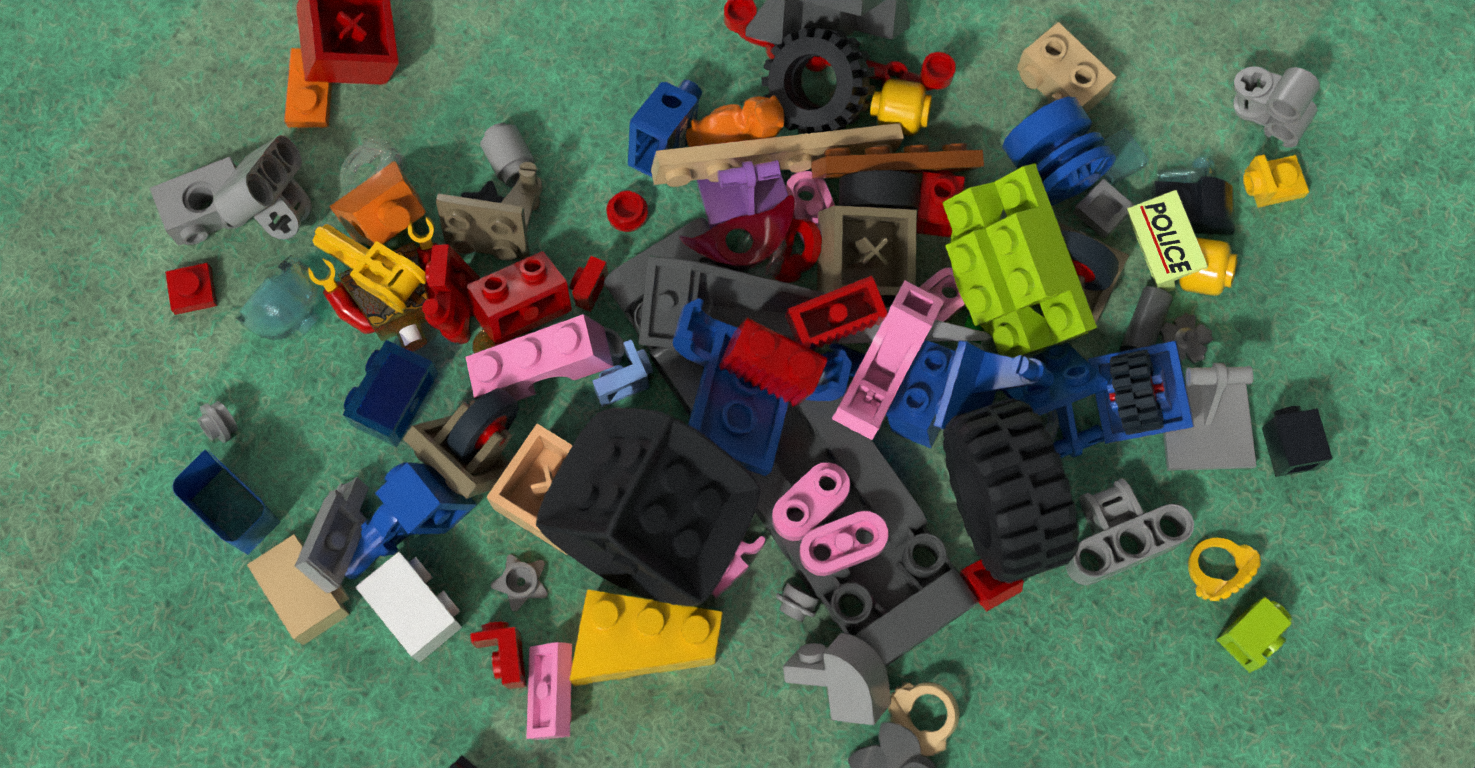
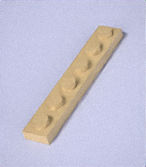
M900 123L658 150L655 153L651 173L654 185L667 184L671 187H679L693 180L708 179L711 182H719L718 170L742 167V162L752 161L754 165L778 160L780 170L789 169L791 172H803L811 168L812 161L825 157V150L850 148L851 155H865L864 149L889 146L890 153H896L904 136Z

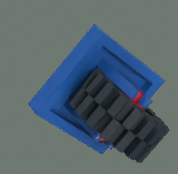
M1177 341L1088 358L1089 364L1108 381L1107 389L1095 393L1105 444L1195 427Z

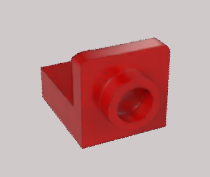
M492 622L483 624L481 626L482 632L470 633L471 643L476 648L498 645L499 651L492 652V667L495 679H502V685L508 689L527 687L521 632L516 627L509 628L508 622Z

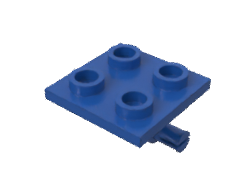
M959 340L957 350L949 361V376L944 393L936 404L934 426L944 430L954 416L992 405L996 391L1037 385L1039 387L1043 386V388L1050 387L1054 382V375L1050 370H1047L1046 365L1036 358L1028 359L1025 356L1022 357V355L1011 358L989 353L966 341Z
M1069 343L1049 347L1044 352L1030 357L1042 361L1046 365L1047 370L1053 373L1054 382L1050 387L1043 388V386L1039 387L1037 385L1002 390L1009 399H1016L1029 404L1033 408V413H1037L1039 416L1055 410L1063 439L1053 442V445L1061 458L1068 455L1073 458L1082 455L1083 449L1105 441L1103 431L1098 424L1077 433L1072 402L1107 389L1108 381Z

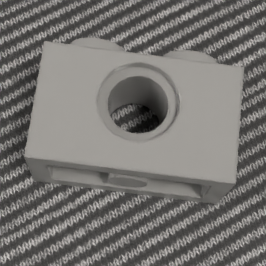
M230 156L150 188L164 228L178 246L201 243L208 237L209 233L222 228H238L246 223L244 222L239 226L228 224L221 218L214 205L216 192L237 168ZM213 201L207 209L199 210L203 203Z

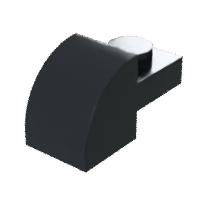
M1201 176L1197 183L1155 181L1152 185L1151 199L1177 190L1195 234L1232 235L1235 232L1234 191L1232 185L1227 181L1215 177Z

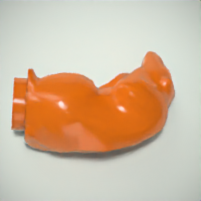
M774 95L770 99L761 96L751 97L745 101L743 109L737 104L721 106L701 120H691L692 127L686 130L688 146L694 147L776 137L784 126V109Z

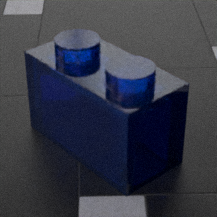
M385 340L381 349H376L370 355L365 367L366 375L359 387H353L348 393L344 402L345 411L343 416L351 426L397 448L439 373L432 361Z

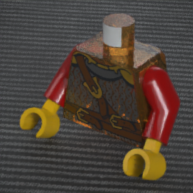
M427 216L426 222L429 226V232L426 235L416 234L412 221L408 225L410 238L418 242L420 246L416 248L414 242H411L393 250L395 253L414 262L424 272L427 262L431 261L432 245H438L432 242L431 237L433 236L435 226L432 219ZM322 258L329 267V274L324 279L316 278L308 267L310 279L315 284L324 286V296L342 321L363 334L375 332L381 341L397 335L405 352H412L426 345L427 338L420 325L427 322L422 311V305L427 299H434L435 292L428 287L427 282L426 284H419L405 302L407 308L403 313H400L358 286L350 276V273L353 271L352 268L339 273L338 276L341 282H336L334 279L335 268L329 260Z

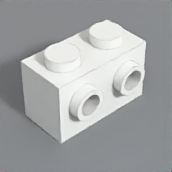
M398 552L358 584L356 588L410 656L420 663L462 628L454 618L460 610L444 590L436 596L426 584L433 577L417 557H414L409 562Z

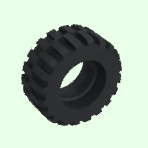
M1016 399L1004 400L954 416L948 422L943 432L946 468L949 471L950 485L957 501L956 505L959 514L963 518L964 527L973 542L977 555L982 559L985 569L990 571L994 579L1012 583L1067 565L1076 555V551L1079 548L1077 537L1080 533L1079 525L1076 522L1077 510L1075 502L1072 500L1070 492L1072 489L1068 477L1066 478L1062 467L1063 462L1059 452H1056L1053 439L1049 431L1045 430L1040 416L1037 413H1033V408L1029 404Z

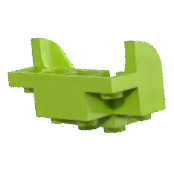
M1036 164L1022 166L995 182L970 187L942 202L953 230L951 243L945 245L951 260L957 288L966 307L970 311L974 325H980L992 336L999 355L1011 358L1022 355V357L1086 335L1089 331L1097 328ZM1004 209L1007 217L1000 220L1002 211ZM1040 303L1044 317L1035 312L1030 306Z

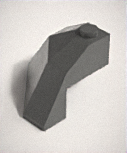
M766 0L746 27V36L774 44H783L785 36L790 33H799L798 30L830 28V30L846 32V37L854 31H859L893 40L909 29L910 16L906 0Z

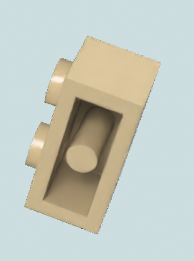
M1059 22L1023 51L1017 67L1023 82L1031 89L1037 88L1048 98L1049 104L1065 97H1076L1086 113L1109 94L1116 79V76Z

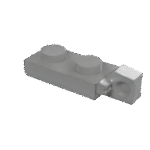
M358 477L345 484H339L337 489L329 492L322 503L295 563L297 569L326 593L340 587L361 538L360 532L363 530L361 524L367 520L360 511L369 487Z

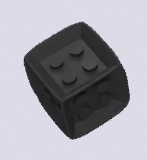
M611 408L596 414L577 437L544 496L537 515L536 526L554 545L603 579L643 598L673 605L696 606L702 604L711 595L729 567L753 519L759 502L761 487L754 476L736 459L687 423L656 410Z

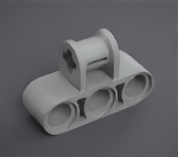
M279 135L245 156L214 196V205L222 219L232 226H239L254 217L267 233L277 239L292 238L299 231L301 222L310 215L312 204L308 195L293 178L302 164L300 152L289 138ZM300 202V206L295 210L294 207ZM277 215H279V220L276 224H274L275 218L277 217Z
M1124 479L1114 481L1113 487L1097 494L1085 493L1080 495L1081 509L1094 535L1079 543L1076 555L1065 565L1067 574L1078 584L1092 585L1173 551L1190 538L1193 533V517L1186 508L1177 504L1164 505L1144 514L1134 492ZM1164 519L1172 522L1176 526L1177 537H1169L1164 534L1160 527V520ZM1127 536L1132 538L1137 543L1138 554L1125 552L1120 545V537ZM1080 553L1093 555L1098 561V571L1092 572L1083 568L1079 560Z

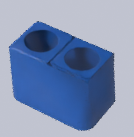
M206 449L173 482V492L222 540L247 555L281 522L245 484L210 451L208 453ZM223 468L264 507L261 517L235 541L192 501Z

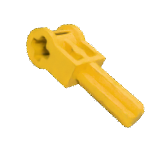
M325 224L322 227L319 226L314 231L315 236L312 241L316 247L352 268L353 271L350 273V276L358 286L379 298L397 312L403 313L407 308L405 302L419 284H426L425 272L408 258L395 253L378 241L368 249L329 224Z

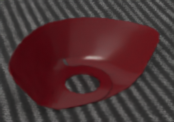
M788 195L773 209L754 215L732 218L694 238L679 235V238L686 246L698 254L719 264L741 271L753 269L775 252L786 237L795 209L794 196ZM744 229L749 232L753 239L752 247L745 253H734L729 250L725 240L730 231Z

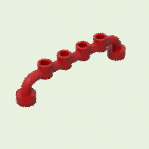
M728 0L724 6V23L726 27L732 32L737 33L744 40L757 46L765 47L767 56L773 59L775 55L770 51L775 46L774 43L746 36V27L757 14L755 3L752 0ZM943 52L931 53L924 59L921 75L908 72L906 66L898 61H892L886 65L870 60L866 61L868 68L874 67L875 76L869 78L880 80L882 88L887 80L892 79L889 76H897L898 80L922 83L926 91L940 90L952 83L956 70L953 58ZM813 57L806 64V67L814 72L822 71L826 66H831L822 57Z

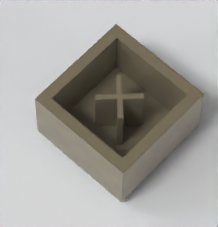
M835 205L819 211L818 228L822 237V246L817 259V290L829 293L872 276L881 298L895 299L904 280L916 286L917 210Z

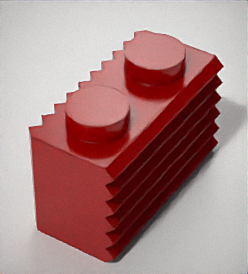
M869 276L788 308L785 316L795 342L814 351L817 346L823 348L825 343L831 345L833 340L839 342L841 337L847 339L849 334L855 335L858 330L863 332L866 327L871 329L874 324L879 326L888 312L873 277Z
M746 318L733 333L719 367L721 371L727 369L729 375L735 373L737 379L743 377L745 383L751 381L753 387L759 385L761 391L767 389L769 395L775 393L777 399L783 397L785 403L791 401L792 407H794L814 393L828 358Z

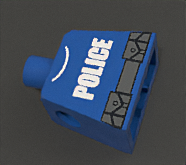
M682 80L679 86L676 87L668 82H661L630 120L629 166L652 177L651 168L656 151L686 147L688 144L686 130L692 127L691 120H697L699 99L702 96V91L696 83L690 80Z

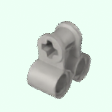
M1247 67L1241 70L1234 79V90L1237 93L1233 101L1234 111L1243 120L1265 126L1264 133L1267 137L1270 138L1273 135L1284 142L1283 146L1286 148L1295 147L1317 113V106L1312 100L1319 90L1320 84L1311 72L1298 67L1287 69L1283 76L1269 72L1261 67ZM1258 79H1260V88L1257 87ZM1245 100L1248 101V109L1245 108Z

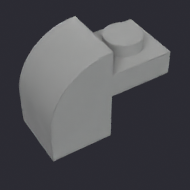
M841 633L828 648L818 643L801 646L783 665L785 683L827 687L831 720L875 725L891 704L888 674L882 659L870 645L855 636Z

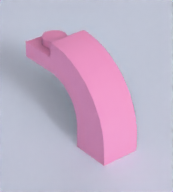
M904 280L832 418L833 420L873 440L909 367L929 333L944 300Z

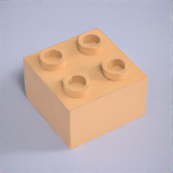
M536 424L486 498L495 511L567 555L541 533L536 526V520L544 496L572 445L541 425Z

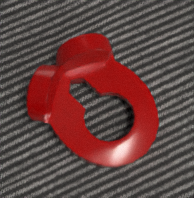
M808 219L792 220L786 237L776 251L768 257L770 261L774 262L773 276L778 281L785 283L795 282L799 280L801 273L809 270L816 263L821 252L822 237L819 228L813 221ZM799 232L804 238V252L801 256L793 254L790 257L792 246L794 245V236Z

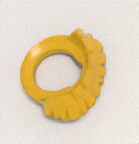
M1209 538L1201 541L1192 549L1188 559L1189 575L1197 585L1195 588L1196 596L1202 597L1205 600L1209 599L1210 601H1219L1221 598L1226 599L1232 593H1237L1239 588L1242 589L1245 587V584L1252 580V577L1257 574L1261 565V557L1257 550L1245 544L1239 546L1225 538ZM1207 548H1223L1234 557L1238 573L1228 581L1211 578L1204 574L1199 567L1198 558L1200 554Z

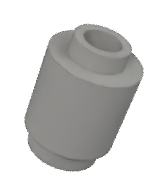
M498 123L485 131L484 137L480 142L484 154L498 180L504 181L507 187H514L520 178L519 166L524 162L535 164L533 155L516 125Z

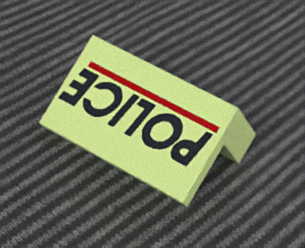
M1177 190L1127 208L1130 223L1157 288L1167 292L1176 290L1175 280L1208 268Z

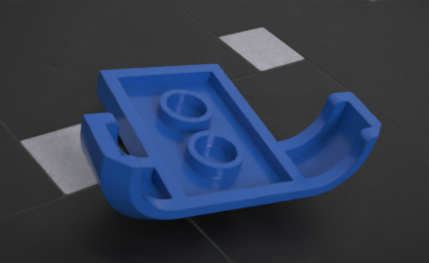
M698 298L685 304L682 308L673 338V346L678 353L688 360L704 366L688 425L712 440L747 470L767 476L772 472L789 402L785 403L783 397L777 399L775 393L769 395L767 389L761 391L759 385L753 387L751 381L745 383L743 377L737 379L735 373L729 375L727 369L721 371L719 364L733 333L738 327L708 316L702 310L704 301ZM836 349L834 352L820 354L828 358L814 393L805 400L832 401L845 394L852 363L842 349Z

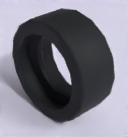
M892 170L860 171L846 174L840 177L839 206L917 210L918 212L920 208L919 177L912 173Z

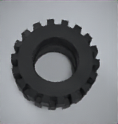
M808 28L798 30L799 33L788 34L783 38V44H776L770 51L775 55L774 58L766 59L763 68L769 70V76L761 77L762 86H768L769 94L763 97L770 99L771 96H776L784 109V127L789 130L799 129L798 134L842 130L846 128V125L855 123L860 118L858 114L866 111L870 105V102L866 100L867 96L873 95L875 85H869V77L875 76L874 67L868 68L866 61L871 59L867 50L860 51L858 47L861 43L855 37H846L847 33L841 30ZM815 56H820L827 60L836 75L835 93L825 106H818L811 102L802 88L803 70L806 64Z

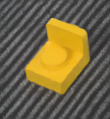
M1264 154L1255 156L1246 168L1243 176L1245 190L1249 196H1254L1258 208L1304 198L1309 193L1296 155L1267 161Z

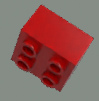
M390 0L298 1L296 11L305 82L387 84L399 64Z

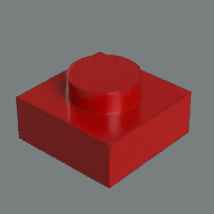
M590 256L585 268L578 267L570 284L576 306L589 312L592 311L604 287V280L609 275L607 262Z
M208 263L165 271L170 308L175 315L217 306L212 267Z
M982 559L960 570V575L979 600L978 603L986 611L1007 601L1023 590V579L1012 583L998 581L991 576L990 571L985 569Z

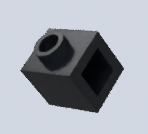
M1289 406L1274 412V417L1262 427L1275 477L1318 470L1333 459L1318 408L1301 411L1300 406Z

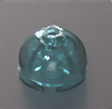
M294 254L287 257L278 266L282 270L279 276L275 274L271 278L267 277L240 310L239 313L241 315L236 318L249 331L261 338L273 341L289 338L297 331L306 335L321 317L315 311L322 298L321 285L315 284L310 279L308 266Z

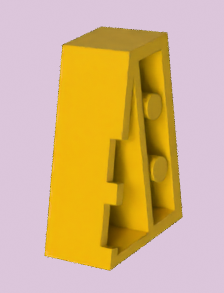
M587 589L569 681L573 686H581L601 681L619 680L645 674L713 665L716 663L723 612Z

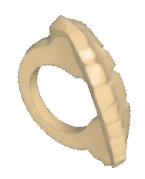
M904 682L901 687L895 688V692H892L890 695L891 704L888 707L889 714L892 715L890 721L901 724L917 736L922 755L934 756V754H939L940 751H945L946 740L956 730L960 716L958 703L952 693L942 685L932 682H924L915 686ZM932 694L944 702L948 715L946 723L941 729L936 731H920L912 723L910 711L913 709L915 701L921 695Z

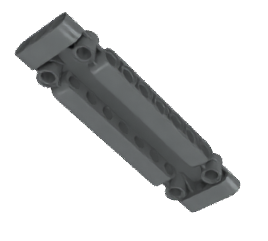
M699 218L688 223L623 263L605 278L604 285L635 328L638 338L640 335L649 255L697 260L737 270L698 254L686 246L679 238V235L694 238L710 230L709 223L705 218ZM646 345L650 350L649 355L656 369L689 417H691L704 366L683 357L675 348ZM840 397L832 401L804 400L792 407L791 401H789L772 472L764 476L749 471L761 487L755 513L810 593L817 599L820 598L829 610L832 621L842 629L844 634L855 636L870 645L880 656L885 667H887L970 610L979 600L946 556V548L943 542L926 528L927 520L922 510L873 441L832 419L842 398ZM829 462L839 465L846 471L850 480V489L845 502L820 526L860 511H870L879 515L885 521L888 528V540L885 548L878 556L836 573L818 576L810 573L800 560L799 552L802 540L790 541L781 537L773 526L772 515L776 502L809 470L820 463ZM823 478L819 482L820 487L825 491H831L836 487L835 482L831 478ZM792 508L787 512V517L791 521L798 522L803 519L804 514L800 509ZM861 530L856 533V539L861 544H869L872 542V535L868 531ZM823 546L817 547L813 551L814 556L818 560L824 561L831 556L830 551ZM917 548L929 550L934 556L935 564L930 567L918 565L912 557V551ZM844 597L856 598L861 603L862 613L856 617L845 616L840 611L838 602Z

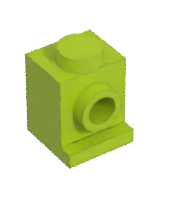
M1263 597L1252 603L1216 640L1250 673L1262 668L1268 662L1266 658L1274 654L1286 642L1287 639L1282 633L1292 624L1290 622L1292 617L1282 605Z

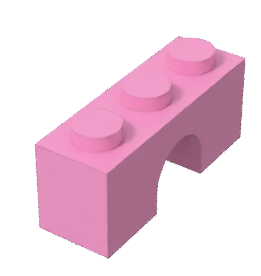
M584 314L465 357L473 395L476 399L497 388L503 389L518 401L535 395L533 384L540 380L552 377H568L575 381L614 367L604 327Z

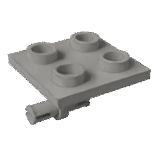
M1213 363L1212 367L1205 368L1187 367L1185 374L1186 387L1195 427L1163 433L1167 471L1255 468L1256 458L1246 385H1251L1253 382L1252 367H1226L1225 363Z

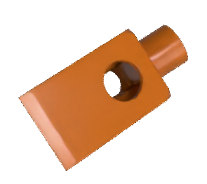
M396 161L387 165L329 206L352 239L369 246H373L376 241L383 245L407 228L410 221L414 223L426 213L419 194Z

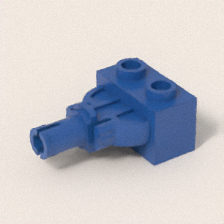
M924 340L885 415L888 417L891 432L932 448L940 431V428L934 426L936 404L944 393L949 376V361L956 351ZM831 344L829 350L834 352L836 349H842L845 351L852 363L849 376L854 378L866 354L841 344Z
M413 462L398 464L385 476L386 483L375 492L383 504L375 512L371 520H365L361 524L363 530L360 533L362 536L345 576L351 580L357 579L380 556L394 555L399 550L397 545L411 534H445L477 505L471 497L466 499L464 496L452 491L447 486L446 479L432 466Z

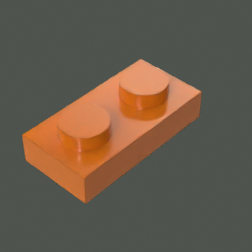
M291 48L284 122L287 127L329 128L332 83L305 82L301 48Z

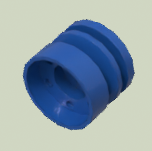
M1065 97L1040 108L1018 124L1005 138L1002 145L1016 169L1025 165L1036 164L1051 206L1074 197L1089 188L1113 166L1117 159L1109 146H1103L1105 140L1100 132L1087 134L1092 126V121L1076 97Z

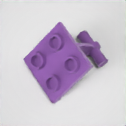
M778 160L754 165L752 161L742 162V167L718 170L719 182H711L708 179L696 180L710 229L732 218L754 215L773 209L788 196Z

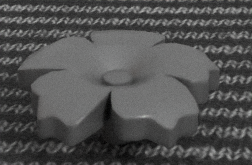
M1185 312L1181 317H1177L1174 320L1175 325L1165 322L1160 334L1164 343L1177 341L1181 361L1187 355L1190 362L1195 364L1198 361H1203L1204 354L1207 351L1204 344H1208L1213 340L1212 330L1206 329L1203 324L1195 327V315H1189Z

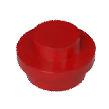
M621 191L609 200L606 208L607 218L615 229L622 232H632L645 224L648 218V206L645 199L638 193Z

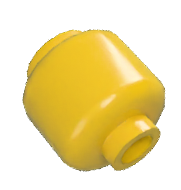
M889 79L883 85L882 92L874 91L870 115L878 117V126L900 123L903 135L914 136L921 127L927 128L932 95L926 94L925 86L922 83Z
M1196 237L1208 268L1180 278V287L1187 292L1218 296L1224 291L1225 287L1232 288L1238 254H1233L1231 246L1225 241Z

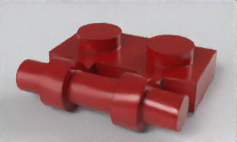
M449 244L432 245L431 261H428L426 264L425 277L428 287L435 292L434 299H427L423 303L422 311L425 314L426 321L435 329H439L442 336L448 341L465 344L471 337L469 332L470 316H474L466 285L479 280L480 276Z

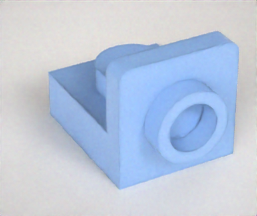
M631 339L623 342L625 354L630 365L625 368L622 365H616L606 369L599 374L598 379L592 381L601 407L649 388L647 375L653 373L651 363L644 348L636 351Z

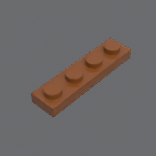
M966 143L943 145L942 151L929 152V145L903 147L904 153H890L889 146L870 147L864 149L865 155H851L850 148L825 150V157L811 162L812 179L840 178L849 173L872 170L903 171L912 174H922L923 172L938 170L966 172L984 167L983 150H967Z

